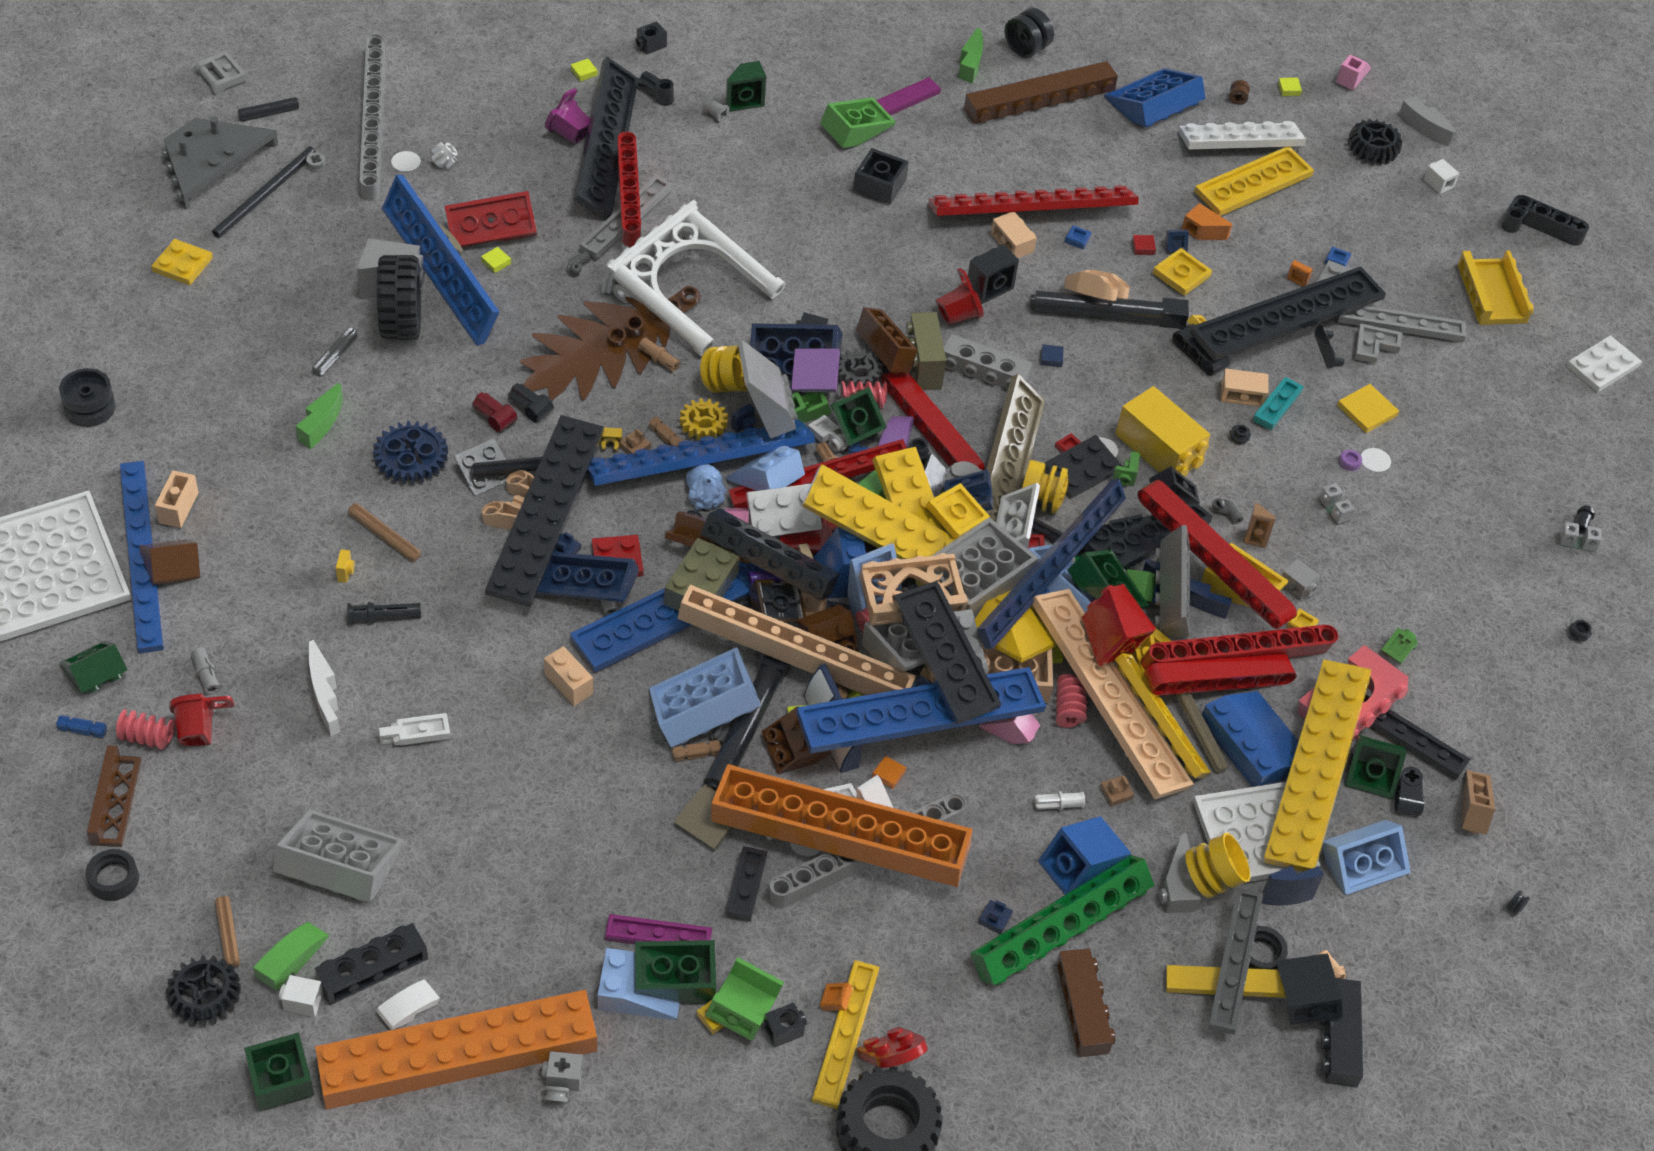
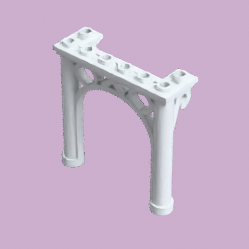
M693 200L687 205H682L676 214L669 215L659 227L655 226L652 228L647 236L640 237L634 246L630 249L626 248L617 259H611L605 267L606 272L602 280L601 292L603 294L614 292L615 296L624 303H627L625 297H631L644 304L694 348V351L702 357L705 350L714 346L715 340L661 293L657 284V272L666 259L680 251L689 249L712 251L728 261L771 299L776 298L783 291L786 283L779 277L776 278L700 214L697 211V202ZM671 237L672 242H670V243H665V242H664V241H666L668 238ZM653 250L655 251L654 258L647 254ZM640 263H646L651 267V271L639 272L635 267ZM650 280V287L643 281Z

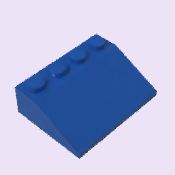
M1166 68L1105 94V98L1131 122L1142 125V127H1150L1154 122L1165 120L1169 115L1180 113L1184 108L1195 106L1198 102L1206 99L1202 76Z
M1258 691L1226 695L1205 705L1202 716L1214 739L1252 787L1275 784L1289 776L1299 741Z

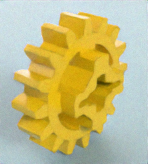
M700 398L698 403L691 400V406L685 404L684 410L680 411L682 432H688L689 438L696 436V441L706 436L717 438V434L722 435L724 429H727L728 413H725V407L719 408V402L712 404L711 399L704 402Z

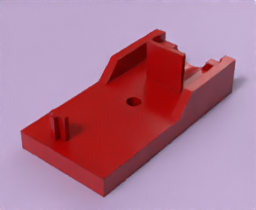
M529 191L444 206L449 232L456 238L461 247L537 236ZM493 218L494 221L492 223H489L488 219Z

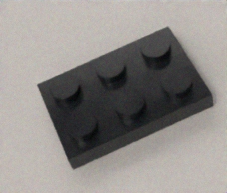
M1097 435L1045 462V470L1048 474L1054 465L1057 466L1055 475L1057 477H1060L1062 468L1068 469L1066 495L1069 499L1112 477L1116 466L1123 467Z

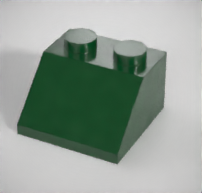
M760 61L741 63L727 79L725 105L730 107V112L765 107L767 76Z
M870 387L858 389L830 405L847 446L853 445L887 428Z
M105 640L59 662L77 691L81 693L86 692V694L100 688L99 684L107 680L111 683L122 678V673L128 670L115 643Z
M1358 734L1350 756L1345 785L1393 799L1407 754L1405 747Z

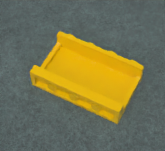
M1506 250L1503 257L1497 259H1473L1471 251H1462L1457 266L1479 325L1527 323L1530 315L1533 314L1534 307L1530 303L1527 288L1523 285L1522 275L1518 272L1516 260L1513 258L1511 251Z

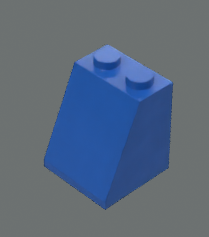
M837 527L813 557L819 563L840 573L833 592L827 599L848 598L850 560L866 554L864 540L840 527Z
M1100 816L1061 827L1038 862L1061 891L1067 894L1131 855V852Z

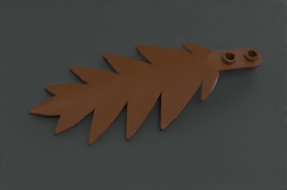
M685 286L667 300L681 312L685 313L699 303L700 293L693 286ZM688 295H692L694 297L692 299H686ZM625 297V300L636 309L605 302L584 301L583 305L605 325L573 316L557 315V318L581 340L555 334L532 333L533 338L558 355H539L520 359V364L535 371L527 378L523 385L531 391L548 388L549 398L553 401L564 392L576 375L581 399L586 400L597 379L601 364L612 388H616L625 365L627 351L638 374H642L651 357L638 349L640 341L647 337L656 344L657 336L659 335L661 344L665 347L669 340L670 327L644 304L631 297Z

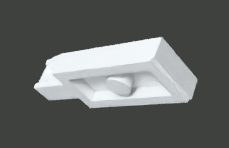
M447 714L397 719V722L391 724L390 727L379 728L380 743L407 745L450 739Z

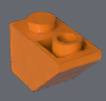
M1199 203L1185 215L1181 230L1187 229L1189 235L1197 240H1227L1231 232L1232 223Z

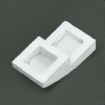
M424 979L385 1001L377 1008L376 1012L387 1026L393 1030L413 1021L417 1013L437 1005L440 998Z

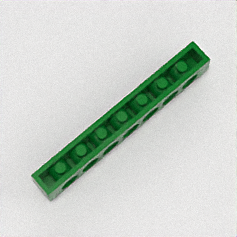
M1129 855L972 951L970 955L981 981L992 985H999L1005 982L1008 976L1015 972L1023 971L1032 961L1044 958L1048 954L1047 952L1055 947L1063 946L1068 942L1069 938L1084 933L1090 925L1105 920L1111 912L1122 909L1127 905V902L1145 895L1148 889L1155 886L1145 859Z

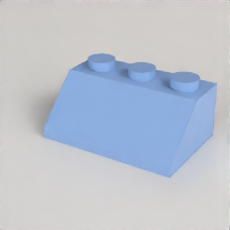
M1384 820L1323 841L1322 847L1326 865L1345 895L1411 873L1402 825Z

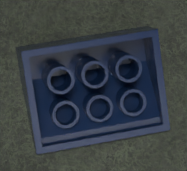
M752 323L750 346L778 366L782 375H787L791 389L795 349H839L841 356L843 333L838 325Z

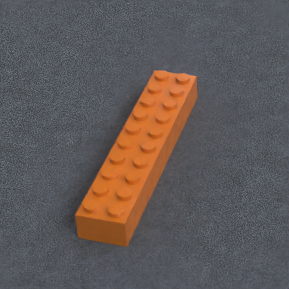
M729 764L726 766L711 803L712 822L958 887L970 850L973 832L972 828Z
M586 990L318 1045L315 1046L325 1107L328 1110L541 1064L544 1061H549L550 1051L581 1055L597 1052V1034Z

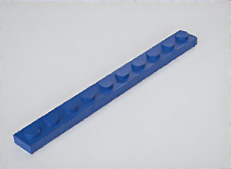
M144 460L121 463L120 470L138 652L142 654L164 650L158 587L157 584L152 585L139 551V545L153 543Z

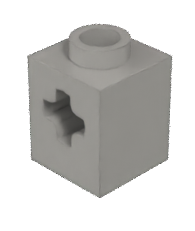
M1299 559L1283 571L1282 576L1289 580L1283 588L1298 600H1302L1306 595L1311 596L1316 591L1319 574Z
M550 1051L549 1061H544L542 1068V1078H546L547 1086L564 1087L572 1091H579L583 1070V1055Z

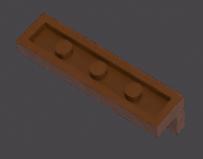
M683 511L676 513L674 528L665 533V539L691 547L696 539L699 538L728 550L700 534L706 518ZM740 557V562L746 564L751 563L748 560Z
M107 745L87 829L91 846H123L142 760L141 757L120 756L118 746ZM120 763L134 764L133 770L123 776L119 771ZM125 783L128 791L118 797L114 793V789ZM119 804L124 809L123 813L113 819L109 815V811ZM113 826L119 831L117 839L103 838L104 832Z

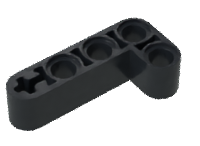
M1517 195L1513 199L1501 225L1506 232L1516 233L1524 224L1574 246H1579L1583 243L1589 230V224L1586 221L1526 195Z

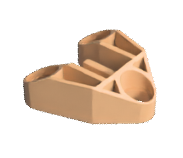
M1085 270L1065 277L1063 286L1078 293L1116 301L1117 298L1128 299L1130 290L1129 285L1116 274L1098 270Z
M523 470L511 473L506 479L507 491L514 495L512 503L509 501H493L486 504L482 509V521L484 524L511 530L534 476Z

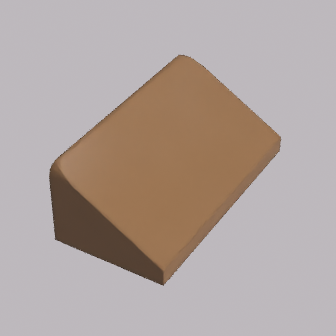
M1258 503L1254 504L1246 528L1244 542L1266 548L1276 517Z

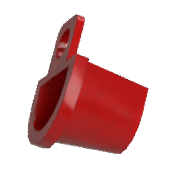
M961 268L957 269L962 284L935 300L942 317L948 325L973 317L980 319L984 316L978 294L973 291L967 273Z
M202 693L173 698L169 702V709L175 717L178 742L185 746L211 745L213 709L233 708L234 701L232 697L217 696L205 698Z

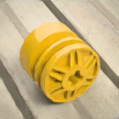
M738 345L709 347L705 350L701 358L700 374L702 382L711 393L748 391L745 385Z
M1030 460L1022 488L1038 483L1040 488L1037 500H1042V511H1046L1048 502L1053 503L1051 514L1056 515L1065 498L1068 486V469L1062 468L1060 477L1055 476L1057 466L1054 465L1050 473L1045 474V463Z
M1223 833L1210 839L1209 846L1206 843H1201L1197 847L1188 849L1185 853L1190 876L1197 889L1208 899L1217 896L1218 893L1226 892L1227 886L1235 888L1250 881V868L1246 856L1237 840L1229 833Z

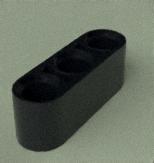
M1189 324L1173 333L1172 339L1174 344L1208 376H1213L1229 367V356L1214 361L1191 335V327L1195 324Z

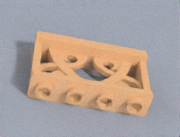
M940 553L936 556H916L910 559H892L884 562L870 561L862 564L859 578L867 603L870 625L903 622L892 601V597L902 593L901 591H896V589L908 577L924 584L937 580L953 611L966 610L968 600L962 587L955 554ZM947 571L949 578L945 582L940 583L943 572L940 575H936L934 572ZM885 578V581L878 580L877 583L879 586L886 588V590L876 588L871 583V580ZM951 584L954 591V595L950 596L948 591L945 589ZM874 594L884 596L882 604H876Z

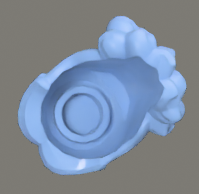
M709 464L693 466L686 476V484L689 487L688 498L691 504L695 505L697 510L705 509L707 511L711 508H718L720 504L724 503V495L727 491L723 485L722 475L714 466Z

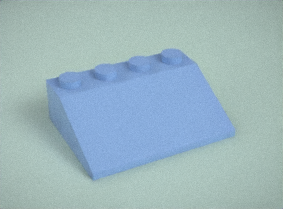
M737 647L649 688L659 726L671 747L684 744L699 734H705L712 728L729 723L734 718L750 713L761 706Z

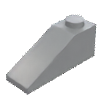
M1187 833L1181 834L1164 886L1159 891L1160 902L1165 904L1166 913L1196 912L1201 900L1199 890L1194 884L1186 864L1185 853L1190 849Z

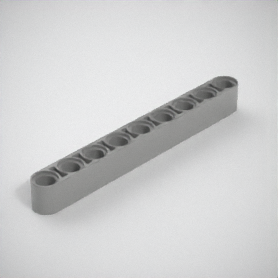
M952 793L911 813L958 825L964 819L966 800L962 795ZM827 852L773 878L770 882L769 902L776 908H785L873 865ZM804 880L807 881V883H801L799 881ZM776 891H783L785 893L779 894Z

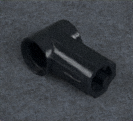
M648 71L641 74L638 79V86L654 95L659 105L669 106L674 103V84L671 80L660 79Z
M516 383L508 393V399L522 408L528 419L534 423H537L554 410V405L545 394L538 396L523 384Z

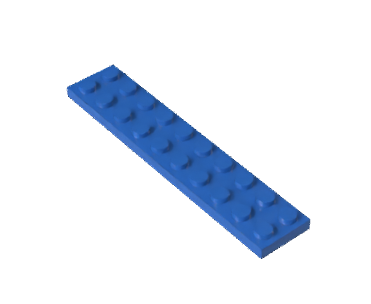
M396 175L382 210L406 244L420 246V255H423L422 268L476 346L484 344L500 311L404 175Z
M794 420L796 429L774 438H770L766 428H747L744 432H726L717 438L706 436L702 437L699 441H681L678 443L679 446L660 445L657 446V449L636 450L635 454L626 455L618 453L614 454L611 458H593L587 474L596 486L770 452L781 446H788L790 448L815 443L814 433L802 421Z
M739 561V573L723 598L733 601L749 594L748 572L763 571L764 569L753 563L746 564ZM665 588L570 633V640L594 672L692 625L678 619L679 611L664 605Z
M1030 667L986 674L1002 704L1001 707L959 724H955L935 683L797 707L796 714L811 754L1040 713L1045 711L1046 704Z

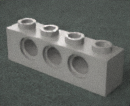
M954 334L950 335L944 346L946 356L945 367L966 374L969 377H975L1007 390L1011 376L1019 374L1026 382L1030 377L1032 362Z

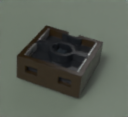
M755 579L750 586L749 594L753 610L784 623L793 622L797 624V619L806 616L801 590L786 581L781 580L780 583H774V580Z

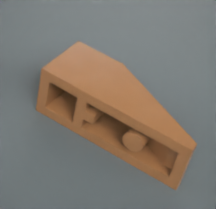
M1466 770L1461 809L1462 829L1472 834L1481 833L1487 835L1495 811L1491 776Z

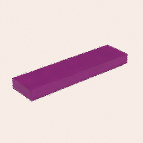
M928 77L876 101L891 116L940 94L941 88Z
M609 914L605 941L635 945L637 941L711 940L712 927Z

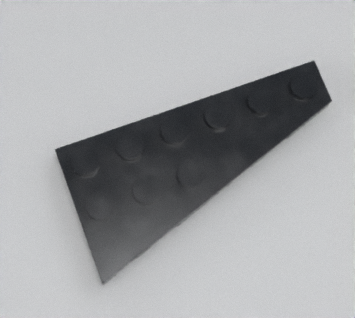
M1197 503L1188 504L1207 524L1211 523L1213 516ZM1139 514L1110 520L1109 524L1101 526L1083 548L1088 552L1112 550L1124 569L1127 570L1156 554V548H1160L1161 540L1171 532L1152 514L1145 517Z

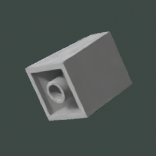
M368 238L357 267L360 298L369 299L377 297L378 260L383 255L416 256L419 259L420 282L423 283L425 271L421 269L423 255H420V246Z

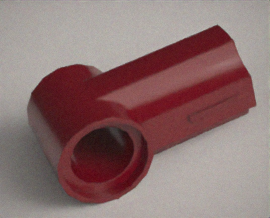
M479 393L472 402V407L488 420L491 428L498 433L518 419L516 411L509 404H500L488 393Z

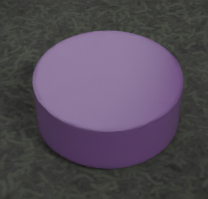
M1354 450L1343 451L1339 458L1340 466L1348 471L1358 470L1362 463V456Z

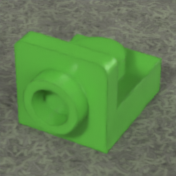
M1131 451L1129 460L1125 459L1123 467H1115L1112 479H1120L1122 486L1134 487L1138 473L1140 453Z
M1397 628L1381 649V652L1401 665L1410 652L1416 649L1418 640H1416L1415 634L1407 629L1403 631Z

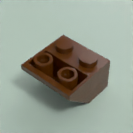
M840 604L797 619V624L802 630L860 653L851 611Z
M797 707L761 731L778 774L814 765L831 753V750L810 754L796 714Z

